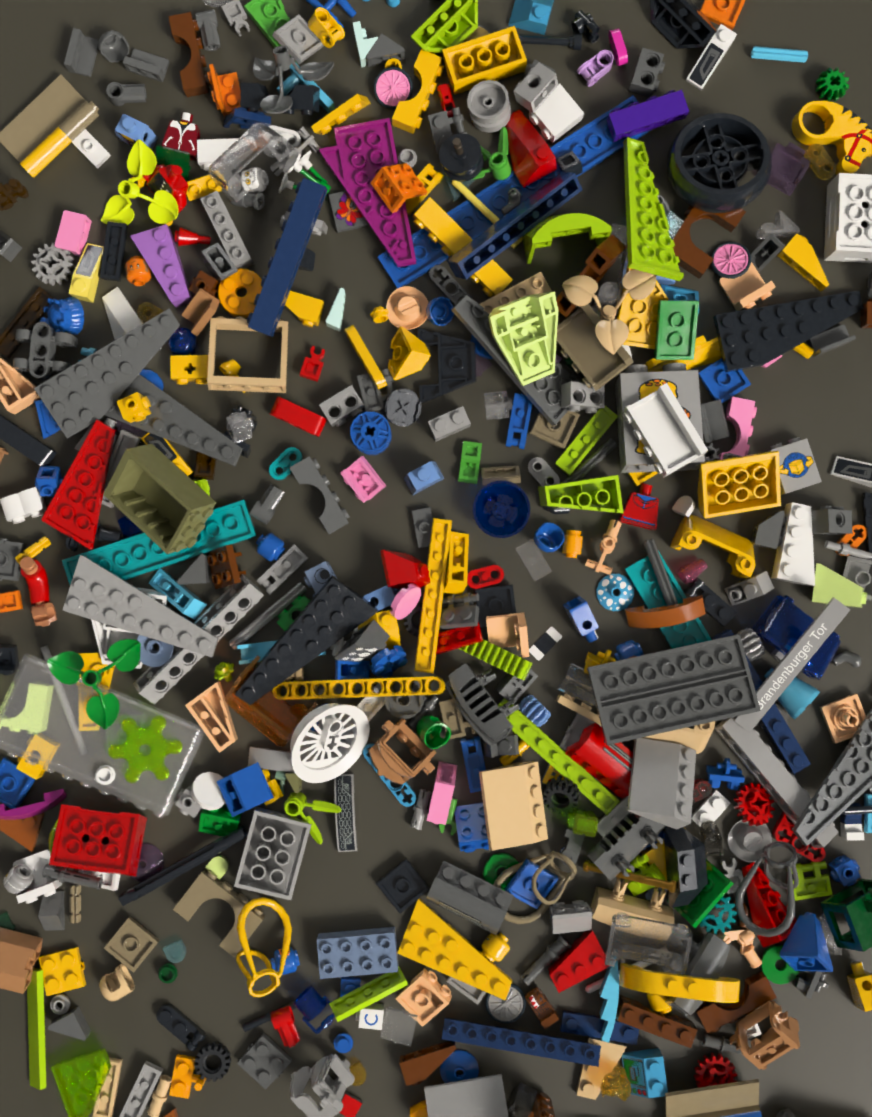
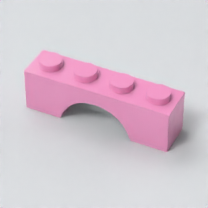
M731 397L728 400L725 418L735 428L736 442L730 451L719 454L720 459L718 460H723L725 453L739 456L748 455L750 447L747 444L748 437H751L753 432L751 421L757 411V407H754L755 401Z

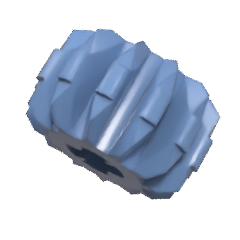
M529 694L524 697L519 704V710L537 727L545 724L551 716L550 712L533 695Z

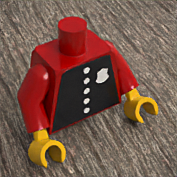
M164 164L156 165L152 174L148 176L143 175L142 179L138 180L139 189L143 188L145 181H147L146 185L154 195L158 190L171 193L177 201L178 214L187 205L188 183L181 175L183 171L180 166L172 164L168 166ZM173 221L168 222L166 224L170 226L172 225Z

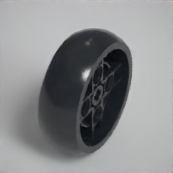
M728 113L708 114L689 122L675 136L667 155L668 177L677 195L690 206L709 213H727L747 206L764 190L772 170V154L763 133L747 119ZM701 141L694 149L692 155L681 157L682 153L689 146ZM747 171H757L756 176L752 180L738 187Z

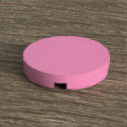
M408 584L407 589H401L391 603L393 609L390 610V614L397 620L403 619L410 614L420 599L421 589L415 584Z

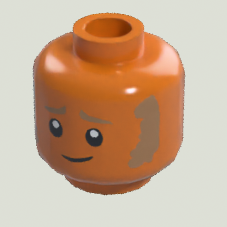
M133 256L126 262V278L130 283L135 286H143L150 281L151 269L142 256Z

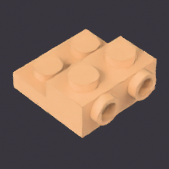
M424 968L411 980L407 987L397 994L395 999L423 1027L450 1003L452 995L447 985H441L437 981V976L433 971L430 970L428 972Z

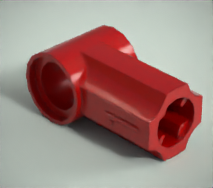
M286 1006L270 1013L272 1024L275 1030L278 1029L284 1046L289 1048L296 1046L300 1041V1035L295 1025L291 1007Z

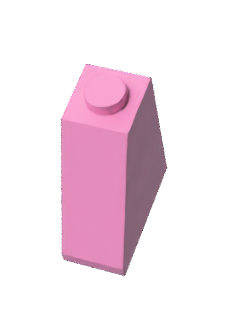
M439 761L427 821L446 825L458 765Z

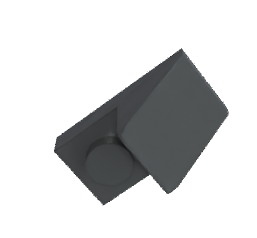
M518 734L507 735L504 739L491 746L481 738L484 756L493 758L498 755L519 754Z

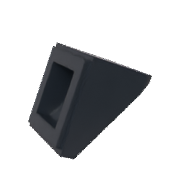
M573 151L556 159L561 172L575 173L576 176L583 172L581 161Z
M306 248L299 270H314L316 255L313 251Z

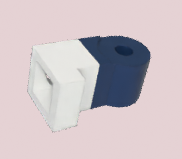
M852 803L850 806H861V805H860V803ZM862 814L840 815V832L843 839L864 840L861 821Z

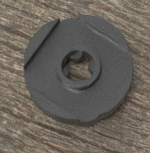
M395 682L393 684L394 692L400 690V683ZM413 682L412 690L417 692L420 687ZM424 695L406 696L409 697L407 705L399 701V698H402V696L385 697V706L395 717L409 719L421 711L424 704Z

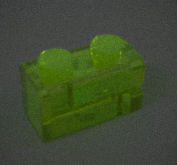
M574 808L573 812L567 814L566 824H568V827L571 828L574 834H585V836L590 837L596 836L599 820L593 811H582V809Z

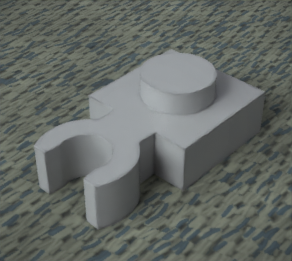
M233 0L221 6L230 26L235 25V30L239 37L242 36L240 33V28L245 27L250 32L249 24L245 21L247 15L239 0Z
M730 857L731 865L726 866L723 859L720 861L721 866L726 870V873L723 874L734 883L726 892L727 894L735 893L743 880L742 871L740 869L735 870L737 862L733 857Z

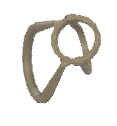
M555 851L530 859L534 863L545 858L547 859L536 870L531 882L532 890L542 904L535 912L529 915L516 916L507 912L504 919L516 924H526L542 917L549 906L560 899L569 880L575 877L577 873L575 864L564 854ZM554 858L564 861L572 872L566 873L559 869L553 862ZM523 862L502 871L496 878L494 886L501 888V884L506 878L515 874ZM549 865L562 878L548 897L544 899L537 890L536 880L541 871Z

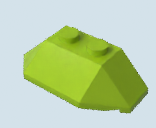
M446 0L411 35V39L423 51L442 53L443 49L463 43L478 28V0Z

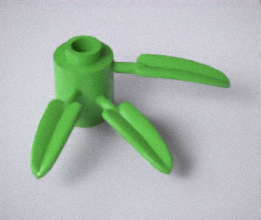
M502 127L500 130L498 152L491 155L489 151L481 147L484 161L489 160L490 168H482L481 172L473 179L483 178L485 173L492 172L497 180H505L510 176L511 167L507 158L509 147L508 133L505 127Z

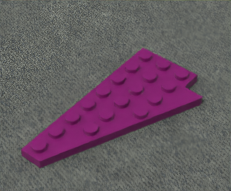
M390 118L334 128L337 146L321 148V156L396 266L403 267L416 264L406 203L404 202L397 212L391 213L370 183L382 167L398 164Z

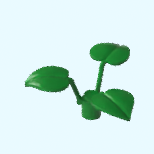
M133 639L115 642L107 652V657L112 663L98 671H81L84 667V660L80 654L73 651H66L49 658L47 664L51 673L60 682L69 685L78 682L81 674L83 683L87 686H92L97 691L99 696H93L89 699L86 705V712L93 722L105 730L115 722L119 714L120 704L114 694L108 693L103 695L102 691L97 687L102 680L101 673L112 668L114 665L122 672L135 669L140 661L141 643Z

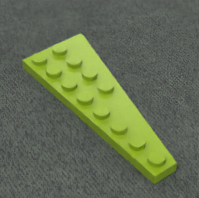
M627 137L623 142L628 268L680 281L684 274L680 273L678 266L680 260L674 253V240L671 239L668 233L670 227L663 204L659 203L657 196L659 191L653 183L655 177L648 166L649 157L645 144L642 141Z

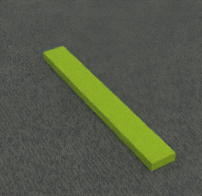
M503 698L498 706L501 707L509 701ZM519 710L507 716L513 725V732L518 734L523 741L562 776L567 778L568 781L572 780L573 785L577 784V789L608 816L620 802L583 767L566 755L564 750Z

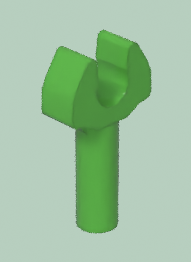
M455 798L451 800L446 824L452 826L451 835L457 831L454 815L458 799ZM439 824L441 833H443L445 829V825Z

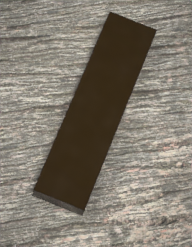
M38 287L0 335V353L7 358L13 355L21 345L15 339L16 329L32 331L34 325L46 313L43 311V307L49 305L47 299H53L54 297L41 287Z

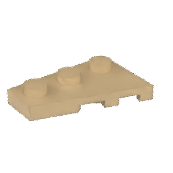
M588 1036L587 1043L601 1046L599 1067L582 1064L576 1095L596 1100L627 1045L611 1040L607 1043L600 1038Z

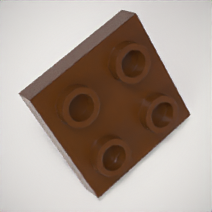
M232 544L207 553V562L211 569V579L215 589L241 582L240 576L242 574L245 575L246 570L238 571L236 557L242 556V553H234Z

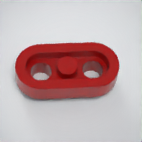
M498 565L472 570L467 575V584L473 589L498 584L504 578V571ZM492 571H496L498 573V576L496 578L491 577ZM473 576L479 577L478 583L472 581Z

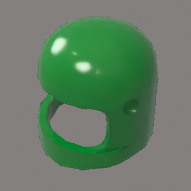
M424 716L416 725L417 736L428 748L438 749L445 745L451 737L450 728L436 716ZM442 726L446 728L445 738L440 737Z

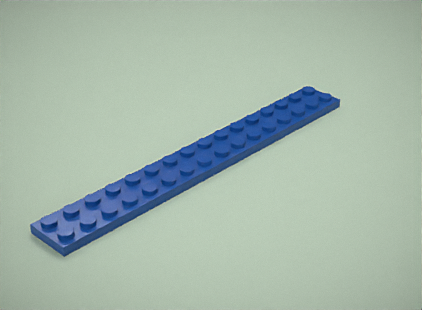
M634 95L550 147L556 159L573 151L581 161L583 172L577 175L578 177L623 149L625 139L613 142L606 120L612 110L616 108L624 109L630 104L638 102ZM651 130L631 136L629 138L637 140L643 135L650 132ZM556 163L557 170L524 188L515 176L514 171H512L507 179L498 180L475 196L501 219L504 217L501 209L508 204V191L511 188H516L520 192L521 204L559 175L561 170ZM469 200L447 212L473 240L493 225ZM424 228L411 235L416 264L397 267L387 251L377 257L397 289L406 286L430 271L435 265H439L450 258L441 250L442 246L438 242L434 243L427 236L429 233Z

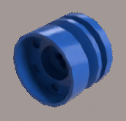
M377 412L359 414L353 420L350 427L352 441L361 453L378 455L383 453L390 445L392 438L391 428L387 419ZM369 428L371 430L375 429L374 436L372 437L371 435L366 436V434L368 433L367 429Z

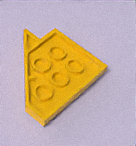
M627 265L626 273H627L628 271H630V270H633V269H631V268H628V265ZM657 280L653 291L645 299L633 300L628 293L621 303L617 319L622 320L629 329L628 338L623 345L655 349L659 300H669Z

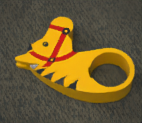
M812 101L804 105L793 118L792 132L800 143L809 146L836 145L837 157L839 158V162L835 166L836 175L839 173L854 174L859 169L863 159L872 156L871 128L854 112L842 105L829 101ZM811 112L821 117L823 122H825L824 126L826 129L823 134L815 135L806 130L802 121L804 113Z

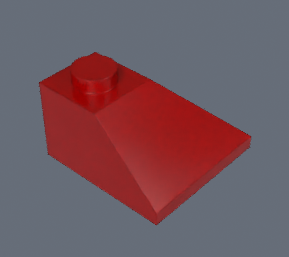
M384 549L380 551L388 587L407 589L408 584H415L421 588L431 583L427 564L410 554Z

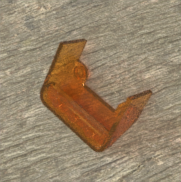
M257 655L238 676L225 697V701L229 707L276 745L284 747L292 738L299 722L309 712L314 710L318 704L315 702L309 710L303 704H294L291 707L285 701L275 698L271 690L251 705L235 695L236 689L251 673L260 659Z

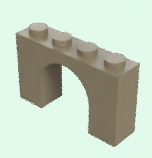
M204 869L173 910L189 921L201 904L209 899L218 898L228 902L234 910L235 922L219 946L235 957L242 948L237 932L238 916L243 906L248 903V898L242 893H236L231 884L219 880L218 876L210 869ZM255 906L250 910L246 917L245 932L247 940L265 917L264 911L259 906Z

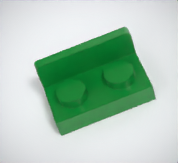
M225 805L216 810L202 809L199 832L226 836L239 828L243 813L232 817L228 807Z

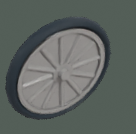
M511 984L506 1000L487 993L485 1006L492 1019L499 1023L508 1024L517 1021L522 1016L526 1008V999L523 991L515 984Z

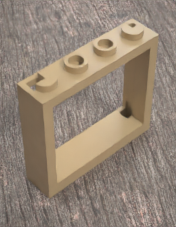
M218 316L210 319L208 390L286 393L288 321L280 319L275 332L282 333L279 379L214 376L217 330H255L248 328L249 323L243 317L227 319L223 316Z

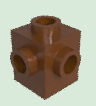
M200 270L197 277H194L189 284V291L193 295L192 298L199 289H203L216 298L219 282Z

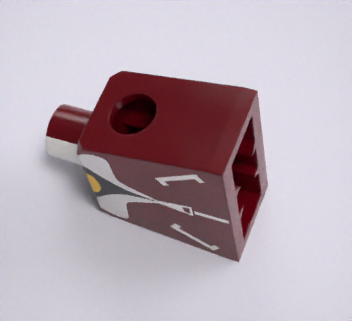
M183 112L181 121H170L161 146L190 153V160L198 161L197 140H200V130L196 124H192L193 115Z

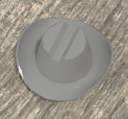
M740 820L732 827L728 834V846L731 852L746 862H756L760 855L763 854L764 846L772 843L771 832L766 824L749 826L748 821L742 822Z

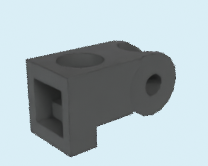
M565 825L563 834L567 839L560 853L567 856L575 864L580 854L585 833L582 830Z

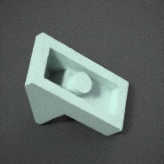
M360 21L353 22L361 67H365L367 65L366 55L378 37L367 39L366 30L361 28Z

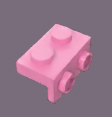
M364 456L359 457L347 469L340 472L344 482L350 485L354 490L355 496L363 503L372 499L386 487V484Z

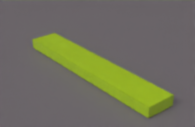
M33 967L32 979L27 987L30 1086L42 1090L46 1088L43 970Z

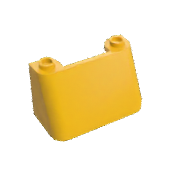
M695 515L682 519L670 545L671 548L678 551L682 547L693 550L698 548L701 542L704 541L729 553L726 562L732 567L731 575L738 578L751 577L755 569L753 544L750 540Z

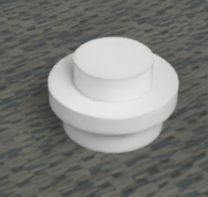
M109 765L100 766L95 772L97 782L102 785L110 784L115 779L113 767Z

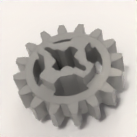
M52 243L51 247L44 244L45 249L38 248L40 253L33 254L36 260L31 261V263L36 267L32 271L37 273L36 277L39 280L42 279V282L45 284L49 282V284L54 286L55 282H57L59 285H62V279L68 281L67 275H73L70 268H75V265L70 262L74 258L69 256V251L56 248L55 243ZM59 254H61L64 257L65 261L60 259ZM42 268H44V269L46 270V273H47L48 275H45V274H44Z

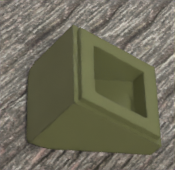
M286 772L285 776L294 792L299 793L302 790V779L295 772Z

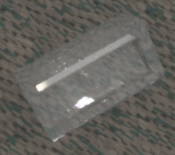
M533 539L516 548L534 582L552 572Z

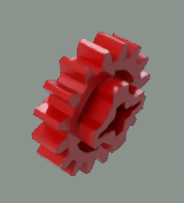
M750 783L741 786L740 791H736L738 797L734 798V801L738 804L734 809H739L737 816H743L742 822L748 821L749 826H760L768 823V819L773 817L770 812L775 811V808L771 807L774 800L769 799V793L766 794V790L764 787L760 788V784L754 785Z
M711 1053V1058L704 1055L703 1062L698 1060L700 1067H694V1070L698 1073L694 1075L698 1088L737 1082L733 1078L738 1076L734 1070L735 1066L733 1063H730L728 1057L723 1059L720 1053L717 1057Z

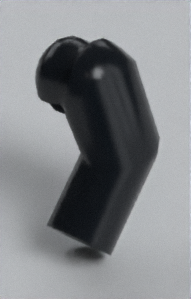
M542 506L544 510L552 514H569L570 512L568 508Z

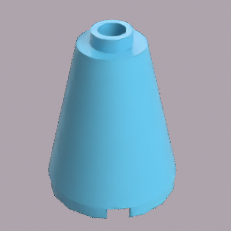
M771 668L764 677L767 678L774 669ZM795 677L780 695L778 701L790 717L795 720L818 696L820 691Z

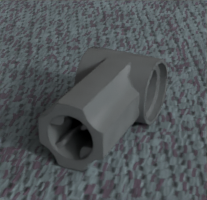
M211 9L195 13L205 50L216 51L221 45L215 10Z
M111 82L106 88L107 95L115 106H122L125 103H141L147 100L145 84L121 85L118 82ZM115 92H120V95L113 96Z
M270 484L261 500L257 501L252 508L250 515L267 525L285 493Z

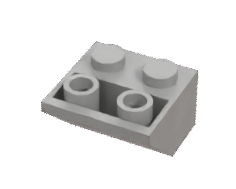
M575 900L572 901V904L556 902L553 906H549L552 934L592 930V912L587 902Z

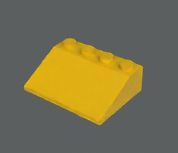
M779 451L700 463L697 493L698 508L703 517L711 518L781 506Z

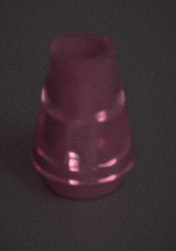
M699 559L684 565L677 572L683 583H692L707 569V564L703 559Z

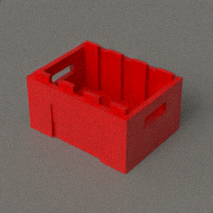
M61 804L49 865L136 877L147 818L134 813H112ZM84 835H89L90 839L88 842L83 841ZM105 837L109 838V843L107 845H104L102 843V840Z

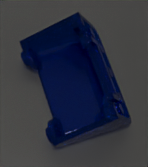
M777 595L753 626L752 630L756 632L758 637L765 640L767 644L772 645L783 655H786L814 619L794 605L795 601L789 596ZM833 631L803 667V673L810 679L820 680L841 644L840 636Z

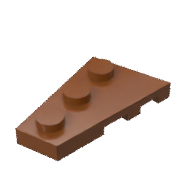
M45 813L25 819H0V830L32 852L35 849Z

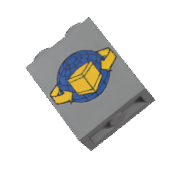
M800 437L788 440V445L782 446V443L770 446L771 450L767 451H779L781 495L822 482L807 438L801 440Z

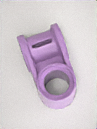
M602 50L578 68L577 73L581 74L587 81L588 87L594 85L611 70L614 60L612 52ZM605 59L609 63L604 65L600 63V60Z

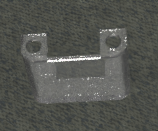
M255 123L209 166L208 173L210 178L230 201L238 202L251 190L238 174L262 151L268 157L276 158L281 162L294 148L283 136L264 123ZM241 184H242L243 190H242V192L239 194V192H240V190H241Z

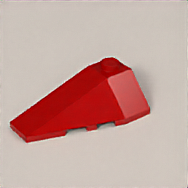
M519 109L512 113L505 128L508 133L513 171L524 188L557 170L556 157L546 141Z
M755 862L742 868L744 877ZM758 867L746 889L752 921L761 928H775L784 921L787 914V906L779 899L781 895L778 891L774 892L769 886V879ZM794 917L790 927L781 935L772 937L757 935L762 946L766 947L786 939L797 921L796 917Z

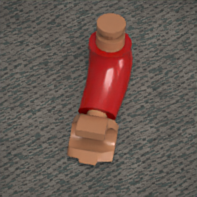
M24 557L20 561L21 574L28 585L31 605H36L31 606L35 626H49L50 623L57 620L53 603H47L49 602V583L46 570L38 560Z

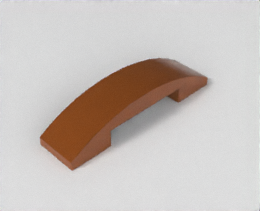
M703 596L685 598L683 603L651 609H645V606L625 609L628 625L634 628L668 627L694 620L706 614Z

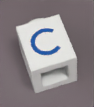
M373 1003L356 1012V1021H359L358 1028L382 1030L385 1004Z

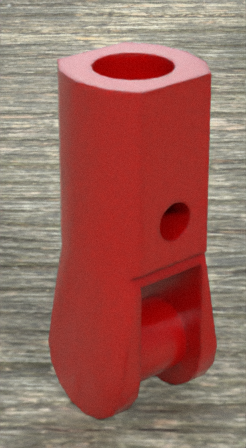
M449 84L439 85L437 91L443 111H446V107L452 106V109L456 108ZM452 110L447 111L448 118L453 117Z

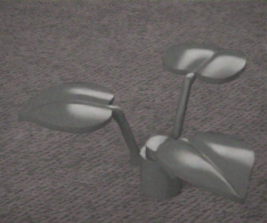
M278 46L273 49L275 61L262 60L255 57L253 74L256 79L267 81L279 75V96L270 95L262 99L260 103L261 110L265 113L280 114L292 107V97L283 96L282 72L287 71L291 64L298 74H302L304 80L318 81L324 79L330 73L334 66V61L307 63L299 69L294 61V57H290L288 47Z

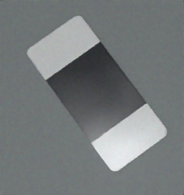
M550 627L529 649V652L539 661L562 638V635L553 627Z

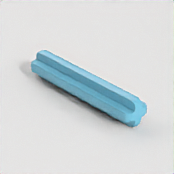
M754 46L751 50V57L805 63L808 58V51Z

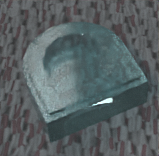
M182 939L163 948L167 959L172 963H179L186 956V947Z

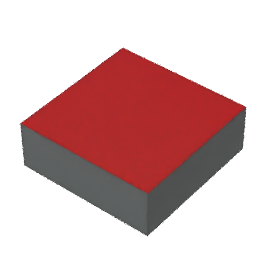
M346 1091L341 1099L343 1108L339 1113L346 1117H355L363 1101Z

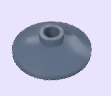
M139 635L137 641L141 643L140 661L149 667H159L170 660L173 654V645ZM155 643L159 645V650L154 649Z

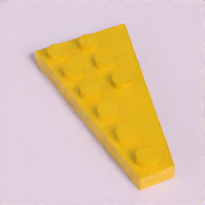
M419 898L417 900L397 954L506 1000L513 980L498 966L490 962L481 951L473 947L449 923H446L433 909L431 910L422 899Z

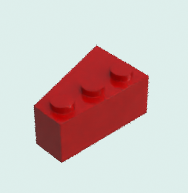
M593 930L585 931L573 942L572 948L564 952L560 959L548 968V971L557 991L560 993L611 965Z

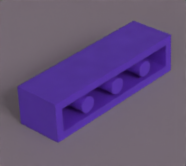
M671 90L665 93L664 96H653L640 104L639 102H634L627 108H616L609 113L606 121L613 142L683 120L687 117L689 109L683 91Z

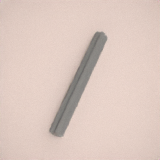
M301 582L298 583L229 641V645L234 650L237 649V645H242L290 605L298 596L302 595L307 590Z

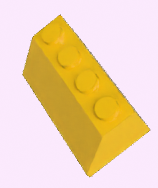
M515 26L442 50L454 95L471 90L482 81H498L525 72L527 59Z

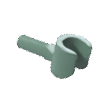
M277 771L275 779L280 780V789L284 795L286 772Z

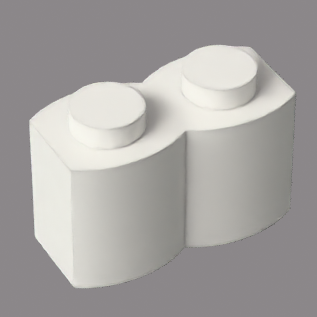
M36 487L0 499L6 520L14 524L24 522L28 516L32 518L43 515V511L47 510L44 497L40 496L39 489Z

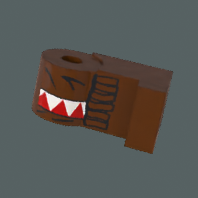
M538 986L525 994L527 1002L537 1015L544 1029L559 1020L556 1010Z

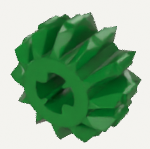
M830 67L826 72H821L816 80V85L818 86L816 92H821L820 98L825 96L826 101L832 99L835 102L846 94L845 91L849 88L847 84L849 77H844L845 71L840 73L838 67L834 71Z

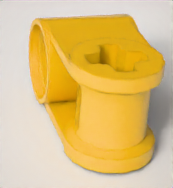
M317 8L308 21L309 29L327 48H332L337 40H342L345 36L343 27L337 23L325 8Z

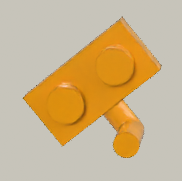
M177 1054L169 1096L188 1099L192 1082L196 1083L194 1086L196 1091L202 1089L206 1078L201 1079V1075L194 1074L196 1057Z

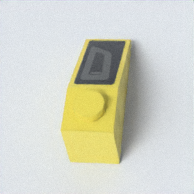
M86 244L72 276L69 294L72 297L94 303L101 272L103 246Z

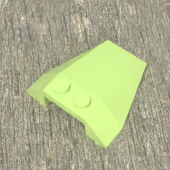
M555 291L524 296L494 308L488 316L492 336L520 384L524 386L555 373L558 306Z

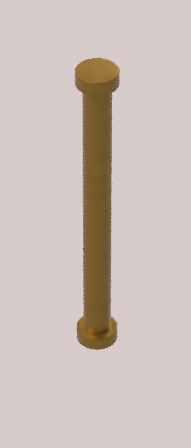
M585 860L583 871L604 874L594 863ZM622 872L615 876L668 889L672 893L676 890L677 882L674 880L669 882L628 872L629 877L624 876Z

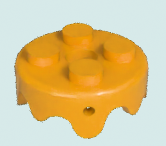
M240 268L237 269L238 272L220 281L218 298L223 308L231 316L248 318L249 314L254 312L256 306L254 305L255 297L261 293L263 288L261 286L262 279L254 271ZM239 288L247 289V294L244 297L237 296Z

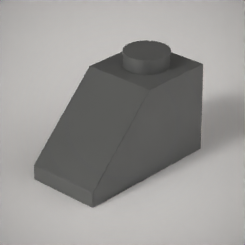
M218 242L201 251L205 266L215 279L222 281L238 272Z

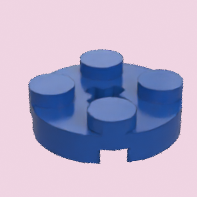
M396 645L394 646L395 649L392 650L385 648L371 659L372 665H369V668L375 676L388 678L393 674V671L407 664V654L401 646Z

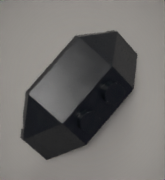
M650 0L651 22L677 49L704 47L717 32L709 19L691 0Z
M683 827L679 829L663 828L667 881L671 882V880L677 882L674 893L668 890L669 907L689 905L708 884L705 844Z

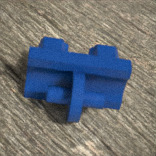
M724 758L723 763H717L716 766L707 765L706 767L708 783L711 788H719L721 781H727V788L738 790L740 783H744L745 777L742 775V770L737 768V764H731L730 758Z

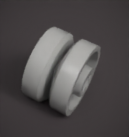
M487 80L476 84L470 90L467 104L473 125L480 131L488 133L499 131L502 127H505L511 117V107L508 91L504 85L497 81Z

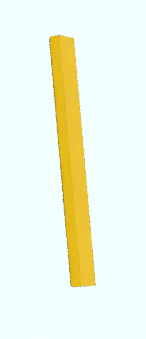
M433 518L427 562L431 583L424 586L414 667L416 672L434 674L452 520Z

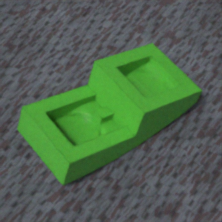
M463 441L458 482L477 484L482 443Z

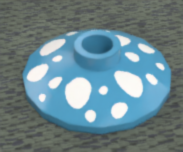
M610 574L603 577L598 583L596 589L597 599L605 609L621 611L632 603L634 587L626 576ZM614 589H618L620 591L618 596H615L613 594Z

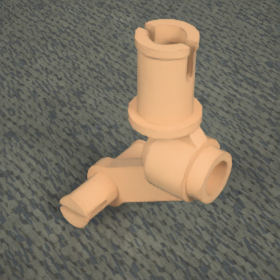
M610 520L606 534L602 536L603 540L599 547L602 555L599 562L589 558L586 561L585 566L595 569L597 573L600 571L610 575L613 568L602 563L606 554H610L615 548V543L618 540L616 537L622 525L619 521H617L614 528L616 520Z
M748 928L725 931L724 934L718 931L716 936L726 944L737 940L740 944V954L745 956L751 968H757L762 964L761 959L754 951L753 941L756 936Z

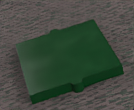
M157 145V165H178L182 168L183 172L181 175L186 182L189 181V171L191 169L189 166L190 153Z

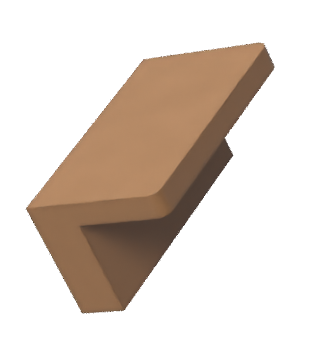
M203 289L198 290L182 312L184 318L194 323L191 333L196 336L200 334L215 314L220 300Z

